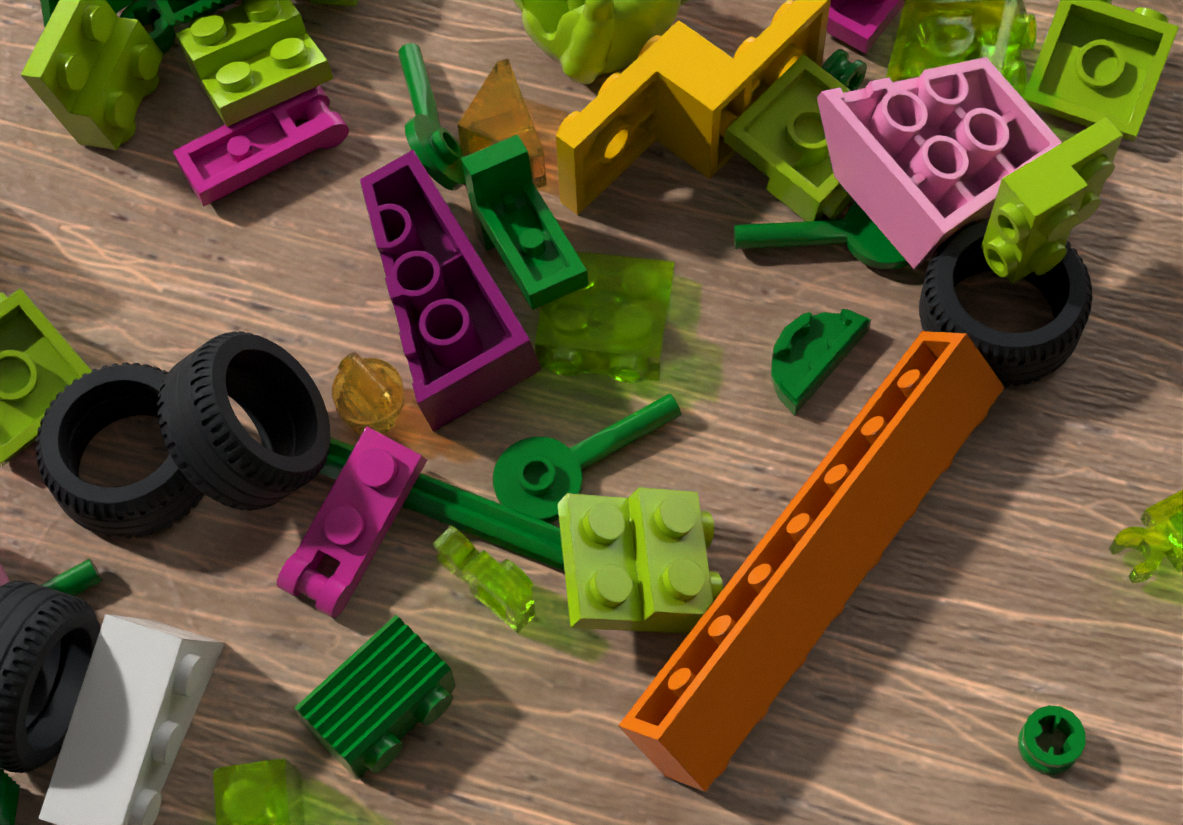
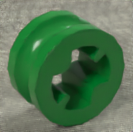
M141 0L134 2L121 13V18L139 20L142 26L151 24L154 31L148 34L163 54L170 50L175 42V30L173 26L167 24L156 1Z
M843 49L836 50L826 60L822 69L851 91L858 90L866 74V63L861 60H856L852 63L848 60V52Z
M1048 705L1035 710L1027 718L1018 736V749L1022 759L1031 769L1041 774L1056 775L1066 772L1075 764L1086 745V732L1082 722L1073 712L1061 706ZM1041 726H1050V734H1053L1057 728L1066 736L1067 739L1060 748L1062 755H1054L1053 747H1050L1046 753L1037 745L1036 742L1043 732Z

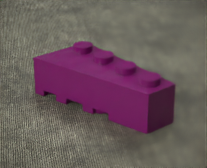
M414 150L361 178L360 184L376 246L381 256L388 293L399 325V335L405 357L408 360L416 401L434 432L536 374L542 368L529 337Z

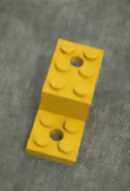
M787 0L775 13L771 25L757 38L753 36L747 38L739 46L733 58L679 20L662 36L655 35L650 38L641 49L638 58L621 74L619 72L612 74L603 83L594 100L581 112L574 111L570 113L559 126L555 136L560 202L576 215H579L655 141H658L710 179L737 153L724 142L726 129L803 54L822 68L831 0Z

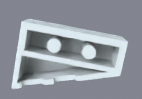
M105 614L38 819L56 825H153L161 806L162 788L225 643L155 620Z

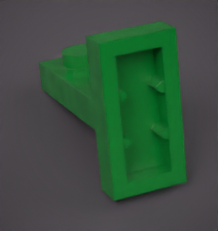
M517 134L461 158L476 235L486 251L494 247L497 249L531 309L534 310L588 286L587 269L533 183L529 153L519 135Z

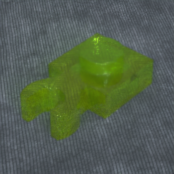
M1183 489L1145 509L1140 520L1146 528L1136 526L1125 528L1116 535L1110 545L1109 550L1113 555L1120 553L1126 548L1137 549L1143 554L1145 561L1136 565L1128 576L1132 583L1144 582L1151 578L1162 560L1166 557L1177 572L1183 570Z
M450 526L433 543V547L440 552L436 559L449 572L467 583L470 592L516 633H519L536 615L533 592L531 591L534 587L533 583L515 563L505 559L500 564L485 550L480 553L453 526Z

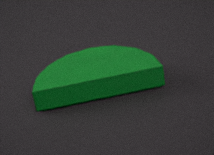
M841 309V313L823 312L816 315L808 312L800 315L784 327L773 347L771 380L778 399L794 416L869 331L871 319L848 309Z

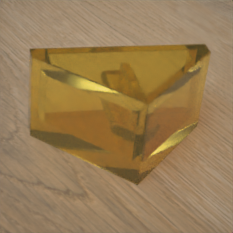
M509 59L498 61L457 124L463 157L518 134L529 153L534 185L536 188L547 186L544 151Z

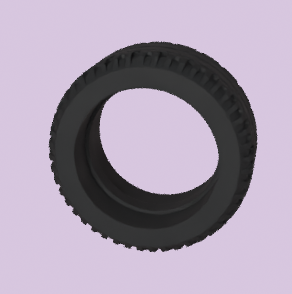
M983 218L978 222H970L962 227L961 230L955 232L953 236H950L945 242L941 243L933 254L920 295L919 316L923 331L967 333L1004 387H1009L1011 384L1014 386L1030 384L1032 381H1039L1056 371L1074 352L1091 312L1092 285L1086 265L1083 264L1082 257L1078 255V251L1075 248H1071V243L1067 241L1065 246L1067 253L1053 269L1042 275H1036L1033 271L1023 277L1036 286L1048 300L1054 315L1052 322L1037 330L1023 333L1002 332L981 324L962 307L957 299L954 287L969 276L993 271L988 265L981 248L989 219Z
M233 331L218 335L174 365L162 382L163 384L158 394L157 407L160 429L168 452L179 470L197 489L222 505L243 511L270 507L309 483L324 467L329 455L331 439L329 417L324 400L305 368L289 352L276 343L259 335L243 331ZM228 396L238 403L250 417L260 435L262 445L253 439L241 425L231 407Z
M126 362L122 365L117 363L112 364V366L105 365L100 370L93 369L89 374L84 373L79 380L77 378L74 379L70 386L66 385L64 391L56 395V399L50 403V408L46 409L36 438V458L39 471L44 483L62 510L83 528L99 535L113 536L119 539H131L132 536L136 538L144 535L149 536L153 535L154 531L159 533L164 528H170L175 521H181L182 517L187 516L190 513V509L195 508L199 500L203 498L204 493L197 489L183 475L170 454L154 473L139 482L127 486L99 487L79 479V466L82 455L89 442L103 428L117 420L130 416L147 415L158 417V394L160 393L162 382L168 374L167 371L148 364L141 366L139 363L129 364Z
M11 581L0 586V768L15 773L33 771L49 762L61 751L101 629L94 610L88 603L76 596L29 581Z

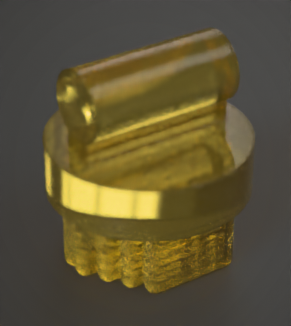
M357 352L350 353L340 362L338 366L339 372L332 384V398L336 412L359 435H362L366 426L379 433L381 429L384 432H388L390 428L395 427V421L398 419V415L404 405L405 392L402 378L399 372L386 361L377 358H362Z

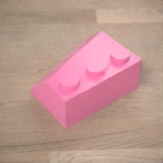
M987 57L927 69L923 71L920 77L892 82L890 77L870 81L865 88L843 93L841 87L821 91L817 97L834 177L913 269L932 257L941 243L945 242L950 236H953L958 230H961L962 227L970 222H978L983 218L986 219L991 215L1002 178L1062 143Z

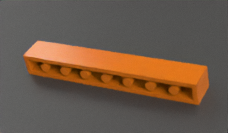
M922 331L620 722L619 728L665 777L706 792L713 781L726 770L730 758L747 735L765 717L770 704L793 673L805 663L810 650L830 623L842 613L847 600L867 573L879 563L884 550L904 523L916 513L921 500L938 477L950 467L955 454L975 427L984 421L988 410L1005 387L967 333Z

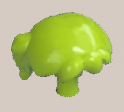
M690 0L513 1L522 12L523 26L531 40L547 56L561 64L563 72L571 81L589 84L593 83L598 75L619 71L631 65L638 58L646 42L655 35L662 36L672 26L680 6Z

